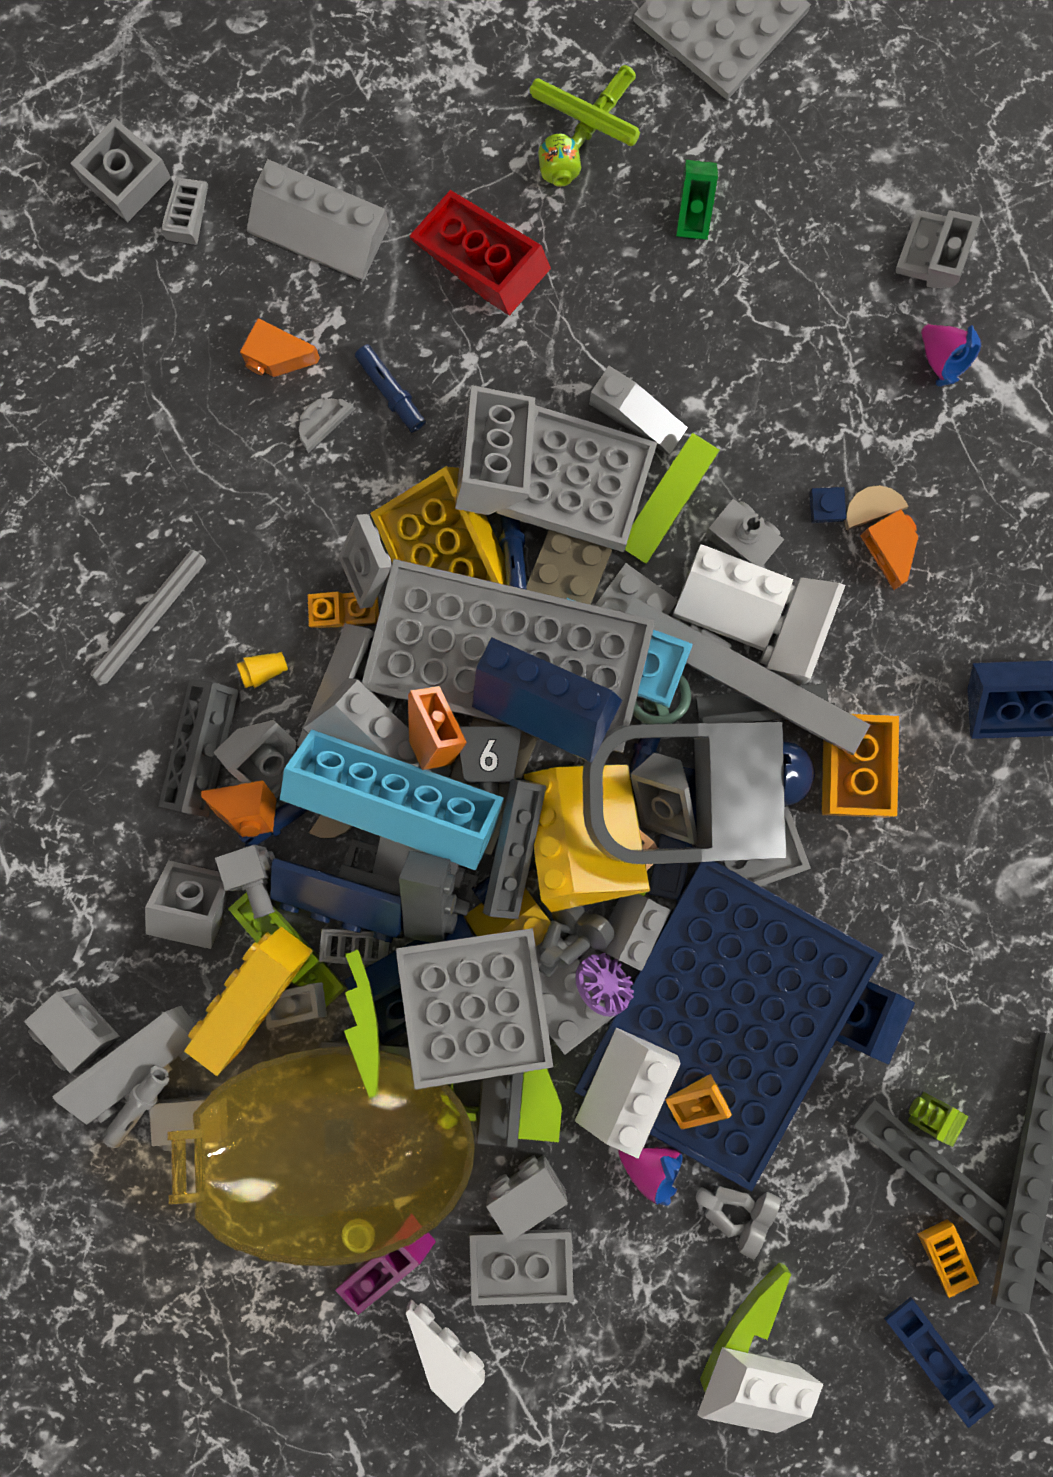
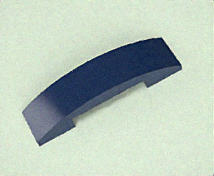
M911 1297L884 1318L968 1428L995 1407Z

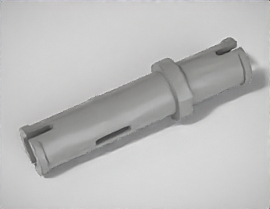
M159 1066L152 1067L141 1084L134 1086L130 1092V1099L103 1132L105 1145L111 1148L120 1147L144 1112L155 1105L157 1095L169 1082L168 1072L164 1068Z

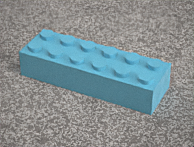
M312 729L284 768L280 800L425 853L450 859L451 862L476 870L496 828L504 799L501 796L427 770H422L411 764Z

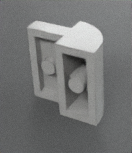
M917 210L896 266V273L926 280L927 287L931 288L955 286L962 275L981 217L951 210L948 211L947 216Z

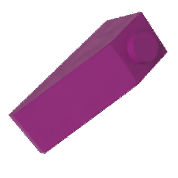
M411 1217L360 1264L335 1291L359 1315L418 1267L436 1243V1240L414 1217Z

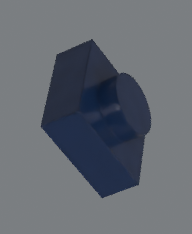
M844 487L812 488L810 490L811 523L844 522L846 520Z

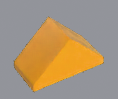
M711 1074L665 1099L681 1130L728 1119L732 1115Z

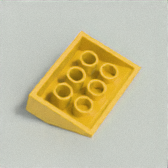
M445 466L370 513L392 563L393 559L507 585L504 554L486 515L455 509L459 468Z
M604 765L603 814L607 830L612 838L623 847L630 850H642L643 846L628 765ZM583 766L554 767L523 774L524 779L546 785L534 843V854L541 901L551 912L650 891L646 864H631L613 860L598 850L591 841L583 816Z

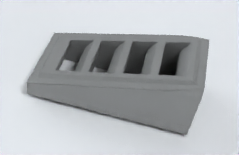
M175 178L161 229L166 240L198 244L208 189L207 182ZM183 188L198 190L196 195L182 193ZM180 200L194 201V205L182 204ZM178 210L191 212V215L178 214ZM176 221L187 222L188 226L176 225Z
M324 927L321 931L319 962L349 964L345 955L346 937H352L351 952L359 950L360 938H366L364 957H361L364 965H371L389 955L390 943L379 940L378 958H373V939H376L373 938L374 931L361 930V933H357L344 928ZM332 936H338L337 954H331Z

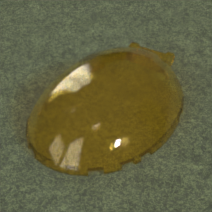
M350 1047L318 1048L285 1054V1056L253 1065V1067L234 1077L232 1076L213 1090L193 1113L194 1130L167 1132V1141L171 1140L172 1195H168L169 1204L196 1202L195 1219L215 1239L236 1251H242L259 1257L261 1260L303 1266H334L368 1261L385 1256L416 1242L423 1235L436 1228L454 1209L467 1187L473 1168L475 1147L470 1119L461 1100L447 1084L415 1089L411 1060L406 1057L379 1051L378 1096L370 1099ZM186 1139H194V1193H187Z

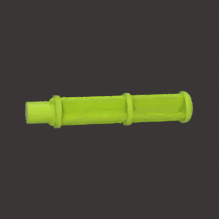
M622 65L593 105L609 113L616 106L617 101L629 85L636 79L634 70L627 65ZM580 122L576 125L575 133L571 138L577 142L578 148H580L585 140L592 138L596 129Z

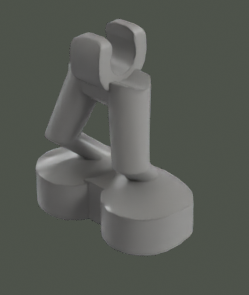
M718 1186L715 1193L704 1187H700L696 1193L697 1203L707 1208L705 1212L706 1218L728 1238L740 1235L739 1253L754 1260L763 1246L769 1227L775 1220L781 1204V1198L766 1192L754 1202L749 1194ZM723 1204L743 1206L750 1213L751 1220L745 1224L734 1225L721 1211Z

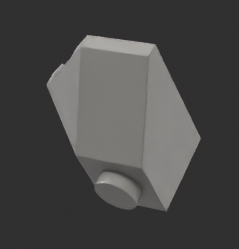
M270 720L237 729L213 753L240 782L245 784L263 780L275 797L278 798L281 794L284 768L292 758V754H295L296 741L278 723Z

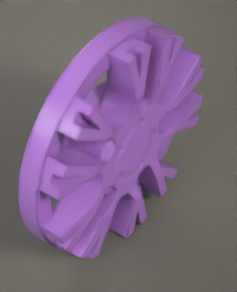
M605 953L591 955L578 965L576 985L581 998L589 1008L600 1015L611 1017L620 1014L627 1008L630 1000L633 999L632 994L634 990H630V986L633 985L632 981H630L631 977H626L620 968L622 963H618L616 958L611 960L610 955H605ZM583 975L590 978V983L584 982ZM591 990L594 996L590 997L588 991ZM600 999L605 1001V1008L598 1005Z

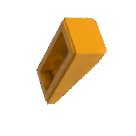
M946 1219L917 1233L948 1298L979 1284L953 1223ZM949 1238L950 1243L935 1249V1244ZM955 1250L956 1254L942 1261L940 1260L939 1256ZM960 1261L961 1266L947 1273L945 1272V1267ZM964 1272L966 1273V1279L951 1286L949 1279Z

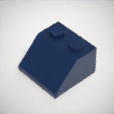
M869 981L836 1041L889 1065L915 1002Z

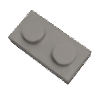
M312 983L285 990L266 1016L267 1029L327 1017L323 983Z

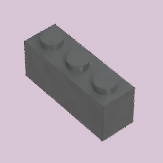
M409 851L399 877L404 937L437 943L445 941L448 933L453 934L457 922V914L453 913L456 895L452 894L456 877L454 874H451L450 859Z

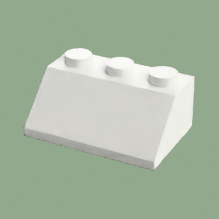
M700 544L672 616L765 651L785 606L793 579Z
M800 578L794 586L791 585L785 603L787 604L783 616L780 615L773 631L776 636L772 646L767 645L765 651H763L760 663L765 664L764 667L798 686L811 679L845 585L808 578Z
M616 1028L575 1118V1122L607 1145L639 1158L681 1064L678 1055Z
M722 1347L697 1415L703 1419L779 1433L812 1417L823 1384L797 1364Z

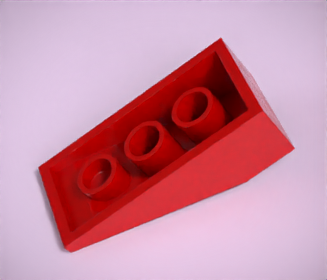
M452 190L441 199L409 235L414 243L483 299L509 316L551 269L542 245Z

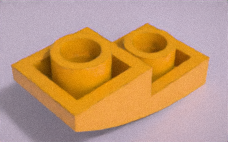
M336 591L307 595L309 627L311 628L344 627L345 623L355 626L377 625L379 617L378 596L372 607L360 609L354 592L341 593Z

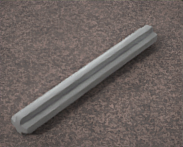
M195 550L189 551L91 671L94 678L104 684L109 682L206 563L205 558Z

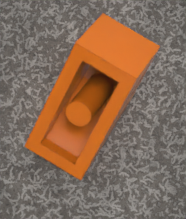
M259 318L240 351L246 363L245 366L261 376L265 372L276 377L317 364L320 359L315 346Z
M902 509L870 526L860 535L893 590L908 581L918 540L917 528L913 519L909 515H905Z
M440 686L411 690L409 692V743L421 769L426 770L451 765L467 742Z
M263 780L201 791V798L212 811L240 836L255 837L259 834L273 832L277 798Z

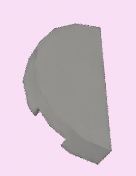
M321 398L308 405L300 416L299 425L300 441L306 451L309 453L354 411V407L343 399L337 400L332 398L325 400Z

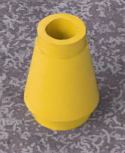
M282 652L243 658L244 661L236 664L245 688L253 686L255 689L288 670Z

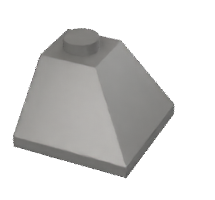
M654 753L631 773L641 827L695 845L697 843V831L689 787L682 762L675 758Z

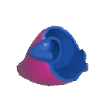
M926 324L921 330L927 360L939 377L936 380V385L946 386L958 382L960 379L957 377L972 365L981 348V340L973 325L969 326L968 330L965 331L951 326Z
M643 1148L639 1158H636L618 1150L620 1160L626 1172L644 1197L656 1205L668 1206L671 1203L670 1197L675 1195L677 1191L672 1185L682 1164V1154L670 1148Z

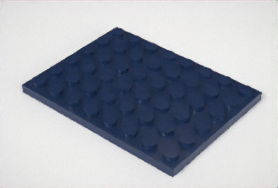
M715 861L699 862L659 934L643 970H639L633 985L630 987V990H634L632 994L633 999L630 1000L623 1012L613 1017L578 1080L574 1092L583 1097L586 1096L616 1028L678 1055L681 1064L665 1099L711 1074L732 1115L728 1119L681 1130L664 1100L649 1134L752 1192L883 954Z

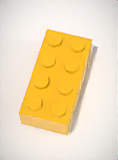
M282 926L272 935L266 932L258 943H253L242 958L245 961L239 969L236 968L225 981L224 986H226V989L221 995L218 994L205 1010L208 1014L203 1021L199 1020L189 1032L188 1037L192 1040L184 1052L218 1076L243 1050L313 950Z

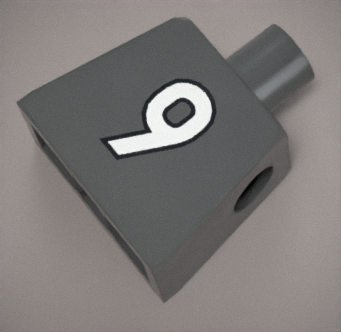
M460 727L467 742L460 752L465 783L479 784V789L499 796V784H510L511 779H514L522 730L515 727Z

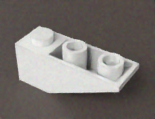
M411 1299L407 1306L406 1315L430 1389L456 1414L484 1383V1364L475 1353L470 1351L467 1354L458 1345L460 1343L458 1337L449 1328L445 1327L442 1329L434 1321L435 1316L427 1306L422 1303L417 1305Z

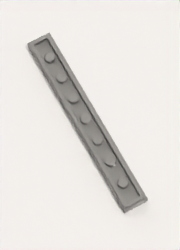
M635 597L625 612L654 619V630L692 643L693 646L686 665L851 755L855 754L870 727V724Z

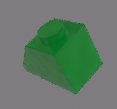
M685 159L676 236L708 240L718 180L717 163Z

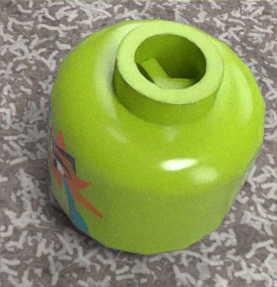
M553 134L547 137L538 150L542 178L549 183H553L555 186H566L581 171L577 142L565 134Z

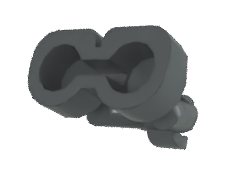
M582 906L552 912V917L555 921L550 922L540 946V961L542 964L539 967V971L551 977L558 966L563 969L567 968L589 947L597 950L606 949L614 939L612 925L600 915L588 914ZM561 932L574 936L577 934L579 939L563 950L557 946Z

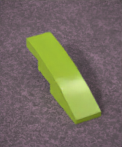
M691 434L633 523L625 551L644 563H648L720 449L698 435Z
M247 892L228 908L256 943L259 942L266 932L272 935L282 926L312 949L274 906V913L254 919ZM314 950L292 980L293 984L299 987L312 983H323L326 1007L347 989L325 962H319V955Z
M355 950L345 955L357 988L345 992L357 1026L345 1030L344 1033L370 1099L378 1096L379 1082L378 1023L366 970L359 950Z
M778 1263L753 1288L731 1317L715 1344L701 1375L700 1381L705 1392L722 1347L748 1353L754 1335L768 1340L791 1277V1273L786 1265Z

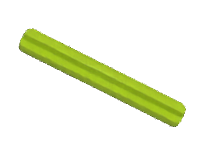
M539 78L535 79L530 86L529 92L533 98L629 146L636 144L640 136L639 129L636 126Z

